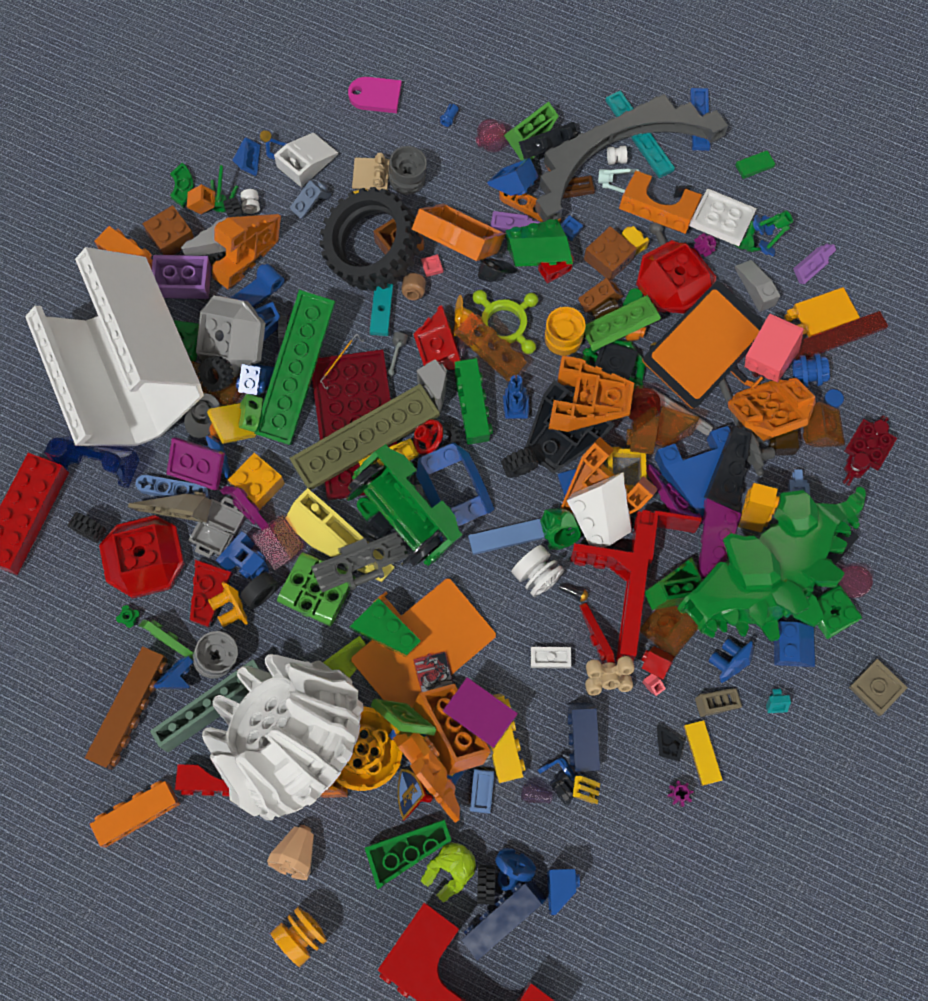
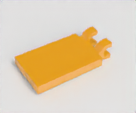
M844 287L796 303L784 315V319L788 322L799 318L801 324L797 326L804 328L803 335L807 334L809 338L856 322L860 318Z

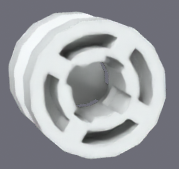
M626 146L607 148L608 165H614L617 162L620 164L627 163Z
M254 189L243 190L240 194L243 201V212L247 214L257 213L260 210L258 192Z

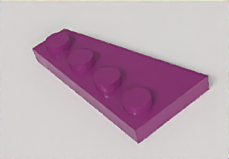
M709 499L704 500L705 512L702 520V546L698 566L699 575L703 580L719 562L726 561L728 554L723 538L731 533L735 534L741 517V513Z

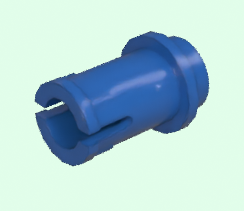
M450 103L444 115H441L440 123L445 127L452 125L453 118L459 108L455 104L452 105Z

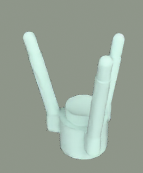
M599 169L598 184H603L602 188H609L624 193L625 189L609 184V182L613 183V174L635 173L639 169Z

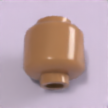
M417 273L407 274L403 278L402 294L409 300L422 298L426 287L425 278Z

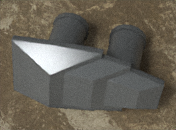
M743 426L742 430L751 433L747 461L753 465L756 471H759L764 466V460L775 457V451L772 447L760 450L759 443H765L767 440L763 441L751 429Z

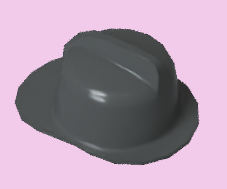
M203 393L204 396L186 413L184 420L185 429L193 437L202 438L210 434L209 428L212 422L207 411L211 408L219 407V402L211 394Z

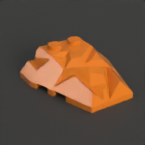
M413 733L410 736L407 734L396 735L393 740L410 761V767L429 793L435 797V800L440 803L455 823L459 821L460 807L454 794L455 785L451 779L447 778V770L439 760L438 756H440V753L427 736L423 738L419 733Z

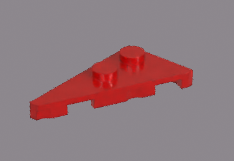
M587 603L579 605L591 634L589 636L593 647L596 646L599 659L603 664L615 663L614 653Z

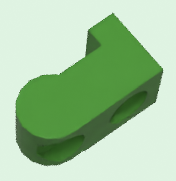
M249 394L245 395L240 403L241 416L239 428L251 432L256 431L261 415L263 398Z

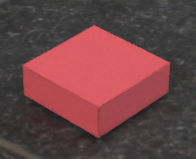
M438 254L421 259L426 277L443 273Z

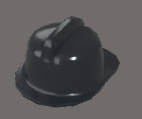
M484 258L480 260L478 278L487 282H497L505 273L514 274L517 272V269L505 261Z

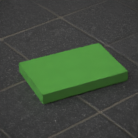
M373 699L371 706L399 731L435 735V726L407 703Z

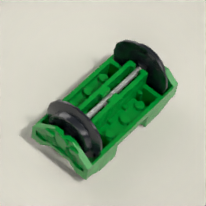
M385 444L372 453L354 471L353 481L348 486L350 493L346 500H353L364 492L413 550L401 565L404 566L410 563L414 567L423 561L425 565L430 566L463 534L458 529L454 513L443 500L431 508L427 500L422 498L415 489V486L408 481L416 472L413 463L403 454L390 449ZM380 459L384 465L381 466L377 461ZM442 535H444L447 538L445 542L444 539L441 537Z

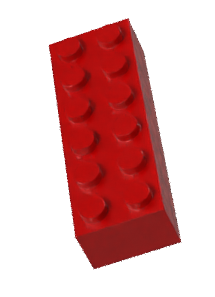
M27 453L0 505V569L18 575L69 474L63 465Z

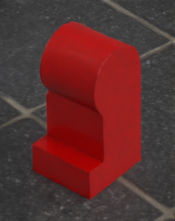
M566 261L557 262L556 265L540 262L538 271L548 284L570 272L573 264H566Z

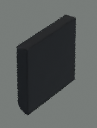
M692 185L676 186L673 197L681 198L685 189L690 190Z

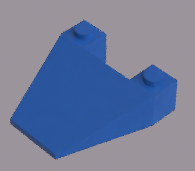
M728 426L710 432L707 438L711 449L709 452L682 460L676 444H672L658 449L654 457L661 474L689 503V506L695 513L702 516V519L705 512L704 500L707 499L704 496L729 435L730 429Z

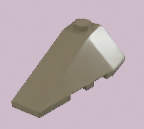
M194 492V495L182 494L129 503L128 507L135 511L207 523L212 500L206 498V494Z

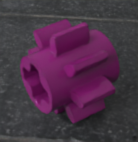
M703 233L694 239L696 242L694 249L699 255L704 254L707 257L716 250L714 248L716 240L713 236H706Z
M676 781V787L672 785L668 787L671 793L667 797L672 798V805L680 803V806L684 807V801L692 802L689 795L694 791H689L687 788L689 783L681 785L680 781ZM679 789L680 792H684L685 795L683 797L676 796V792Z

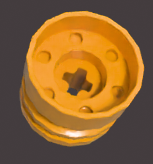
M298 906L294 912L299 919L297 920L291 914L288 915L287 918L292 926L289 928L285 924L280 923L270 934L288 958L298 967H301L311 957L306 947L309 945L317 951L320 947L315 939L324 944L327 942V938L318 922Z

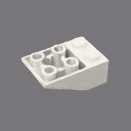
M311 133L287 143L274 157L277 167L302 188L338 155V152L315 133Z

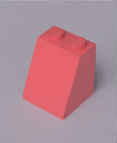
M769 314L746 355L744 367L778 383L799 353L804 328Z

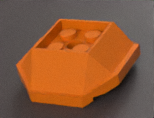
M791 378L788 381L779 380L778 383L769 381L756 386L753 390L749 388L737 392L728 401V408L746 428L751 429L758 437L765 441L808 425L816 398L797 378Z

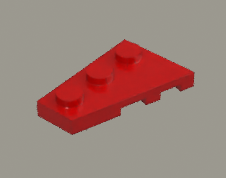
M195 560L194 587L190 611L191 622L210 628L217 609H212L208 599L224 592V587L221 583L223 581L227 584L229 583L232 576L231 572Z

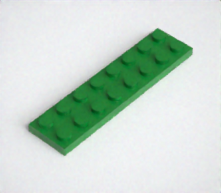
M302 290L298 291L263 403L259 424L254 434L288 445L292 444L336 301Z

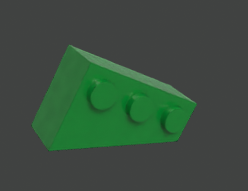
M379 598L349 626V629L404 657L421 642Z

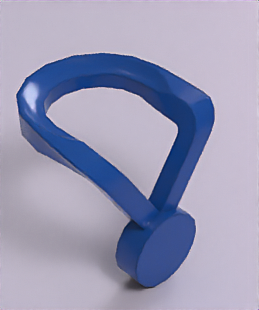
M559 758L551 764L548 763L538 769L539 774L559 763L567 777L571 781L575 780V774L564 758Z

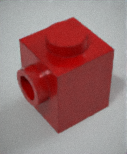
M653 646L650 651H645L641 659L644 662L642 669L664 679L675 656Z

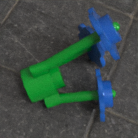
M787 210L773 217L767 218L766 215L762 216V219L758 215L754 217L753 227L756 231H760L761 235L765 232L767 235H772L775 226L778 229L782 228L770 243L763 240L760 241L761 251L766 255H775V249L772 248V245L790 229L789 225L793 223V218Z

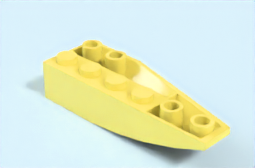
M308 488L295 500L283 521L312 548L332 558L341 555L338 552V548L363 539L352 526ZM376 549L373 551V556L376 559L383 558ZM392 564L383 567L384 577L381 579L378 577L376 580L383 582L395 567ZM367 565L357 570L367 574L374 571L375 568L373 565Z

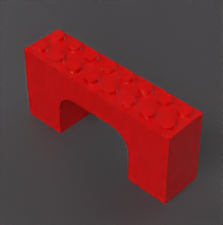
M423 903L378 968V971L381 973L379 977L388 984L391 982L399 986L397 991L406 998L410 995L416 1001H466L443 983L438 972L439 960L459 928L426 903ZM528 982L517 1001H554L530 982Z

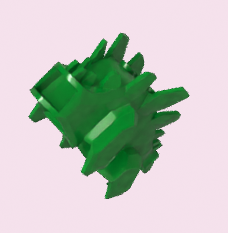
M857 487L855 493L850 495L846 502L839 504L815 503L810 495L803 490L781 493L779 495L780 503L774 513L778 524H770V529L761 534L759 539L755 536L745 537L733 533L723 538L729 560L727 562H719L698 587L683 599L677 608L680 613H688L698 625L697 629L702 634L704 633L711 638L715 637V632L718 628L723 633H726L727 624L735 626L739 635L745 637L749 630L748 624H756L768 640L778 641L780 638L778 619L783 616L787 618L790 615L815 627L823 620L824 614L817 598L812 594L815 584L821 587L835 588L844 577L845 573L827 557L829 551L842 554L846 549L847 542L837 537L838 533L850 537L851 527L849 524L855 529L859 528L858 518L864 507L865 489Z

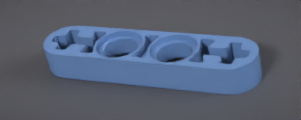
M141 475L137 478L135 484L141 493L153 496L178 495L177 490L180 487H186L187 492L185 494L194 495L191 493L192 489L193 492L203 491L206 494L205 497L210 498V493L206 487L189 482ZM147 481L150 485H154V490L153 487L149 485H146L145 488H143L141 483H145ZM166 483L169 485L167 491H159L161 484Z

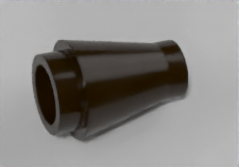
M609 298L591 310L596 320L619 309L615 298Z

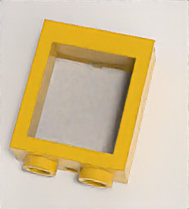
M612 447L614 451L606 459V467L614 475L624 472V484L630 489L642 476L647 479L646 449L632 447L630 449Z

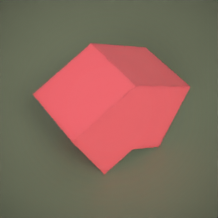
M650 674L642 681L646 688L655 696L666 689L661 679L653 674Z

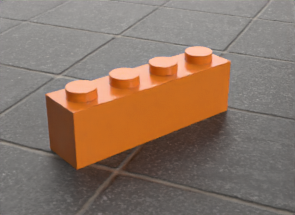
M162 780L157 781L150 786V790L146 792L141 791L133 795L131 801L127 803L121 802L113 807L114 810L110 813H102L94 818L95 821L90 823V826L100 847L106 848L179 806L180 803L170 783L162 782Z

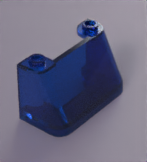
M72 435L51 439L44 451L52 462L63 465L66 470L71 464L79 465L82 457L100 461L105 471L113 473L118 478V485L128 489L139 464V456L131 449L121 446H75Z

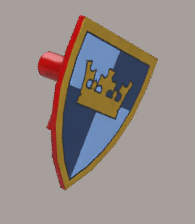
M401 769L398 781V804L402 819L405 821L420 802L430 803L432 795L426 794L423 784L414 772Z

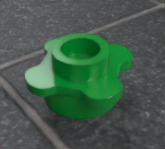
M124 605L121 608L120 615L116 617V621L125 624L127 628H132L140 613L138 610H132L128 605Z

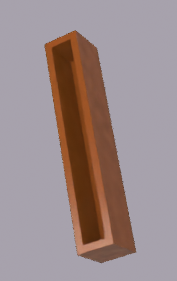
M142 646L85 759L110 770L118 765L122 749L126 748L129 744L130 733L138 726L139 716L142 710L144 711L147 708L151 692L156 690L153 685L157 682L161 673L163 674L167 669L168 659L165 656Z

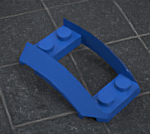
M452 442L434 450L432 453L419 457L416 477L426 494L431 508H433L441 500L429 474L462 460L478 496L451 507L456 517L457 525L460 526L484 514H489L494 510V506L469 453Z

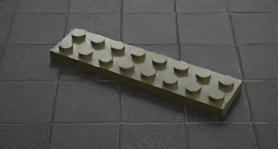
M419 384L289 459L305 486L311 491L356 465L360 460L370 456L383 445L389 446L415 431L417 427L423 425L426 421L436 419L440 416V413L422 385Z

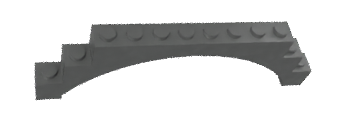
M665 94L659 97L656 96L651 101L640 104L631 111H625L622 115L611 118L606 123L595 126L592 130L581 133L576 138L570 141L567 140L560 146L550 148L545 152L544 164L551 171L545 172L540 177V187L545 195H541L536 200L535 210L543 222L549 219H561L563 210L561 201L574 174L591 156L613 142L644 133L675 132L701 137L711 143L725 136L728 124L717 110L711 113L708 112L701 117L691 102L685 105L682 104L675 109Z

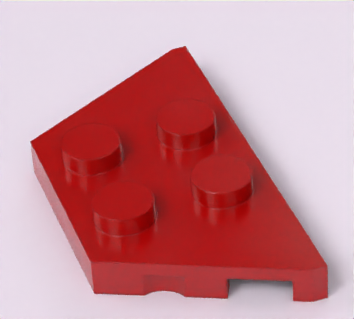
M440 305L437 308L438 311L431 318L429 317L413 335L424 366L436 359L439 364L442 363L446 370H455V362L462 360L445 309Z

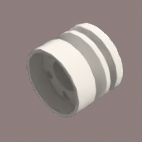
M542 545L535 547L527 553L511 571L519 582L530 579L525 588L527 590L533 588L530 592L533 597H537L550 589L564 572L562 566L556 567L558 563L556 560L546 563L550 553Z

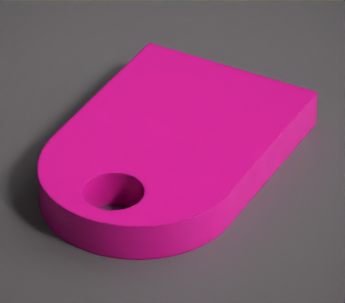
M360 77L349 86V100L354 107L361 110L397 113L402 82L401 80ZM356 90L361 91L358 95L353 94Z

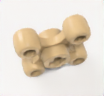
M629 656L621 657L618 659L617 665L615 663L601 664L599 660L588 661L586 671L590 678L585 682L587 693L592 696L601 693L602 687L607 690L618 687L621 692L630 691L633 688L630 674L635 669L632 658Z

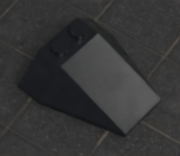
M556 380L552 382L542 396L525 449H533L538 463L553 474L584 454L599 437L604 440L615 425L611 421H606L569 432L549 429L554 400L573 403L574 394Z

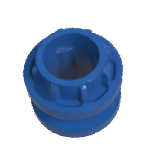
M819 353L814 354L813 359L806 360L805 355H800L799 359L792 362L793 378H797L805 387H808V382L816 381L817 386H822L823 382H827L830 379L828 358L825 356L820 357Z

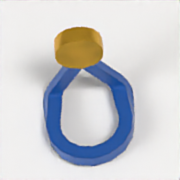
M263 130L260 133V139L266 142L267 157L275 159V154L270 152V141L281 146H285L287 143L272 139L271 133L267 130Z

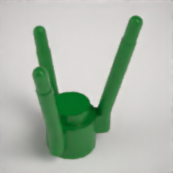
M220 165L215 207L212 208L220 213L226 211L223 201L227 200L226 196L221 194L223 165ZM211 180V190L215 191L214 180ZM237 185L234 187L229 199L234 198L238 189Z

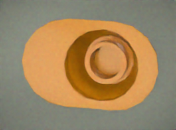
M459 295L455 307L453 336L455 334L472 335L476 325V318L471 310L463 307L462 295Z

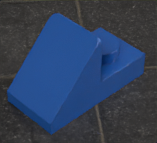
M189 656L180 658L153 686L156 689L182 690L190 688L182 679V676L189 672V666L193 663L192 659Z

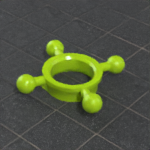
M477 290L473 293V301L485 307L481 317V325L485 333L480 337L475 336L470 340L469 346L473 351H480L487 340L500 345H508L517 341L521 344V349L525 354H532L535 351V342L530 339L527 340L522 335L527 326V316L524 310L528 307H535L538 304V296L535 293L526 294L524 301L520 305L511 300H497L490 303L487 300V294L483 290ZM497 311H510L518 317L520 326L515 333L508 336H500L489 328L488 320L490 316Z

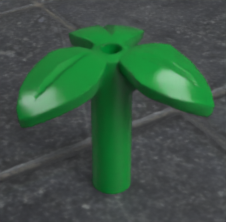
M753 221L749 224L746 237L739 246L735 245L740 250L746 249L747 252L761 250V248L753 247L755 232Z

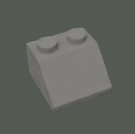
M435 359L417 370L418 385H422L439 413H441L446 393L447 370L442 363L439 364Z

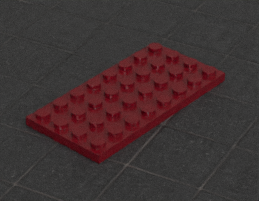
M383 349L342 355L326 376V372L338 356L318 358L312 380L320 440L390 401ZM397 441L390 444L388 447L396 445ZM359 463L325 482L328 500L347 498L350 493L348 486L353 481L354 471L360 467Z

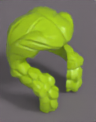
M453 842L447 843L442 847L440 854L427 864V869L420 882L429 887L436 878L440 868L450 872L454 879L450 880L436 894L439 900L444 903L449 897L459 893L467 881L475 874V857L464 845Z

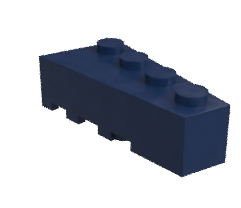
M533 880L526 882L524 885L522 882L518 883L511 890L514 894L508 899L506 896L502 897L495 904L498 907L492 913L488 910L479 918L482 921L476 927L472 924L464 931L466 936L461 941L477 961L546 901L547 897Z

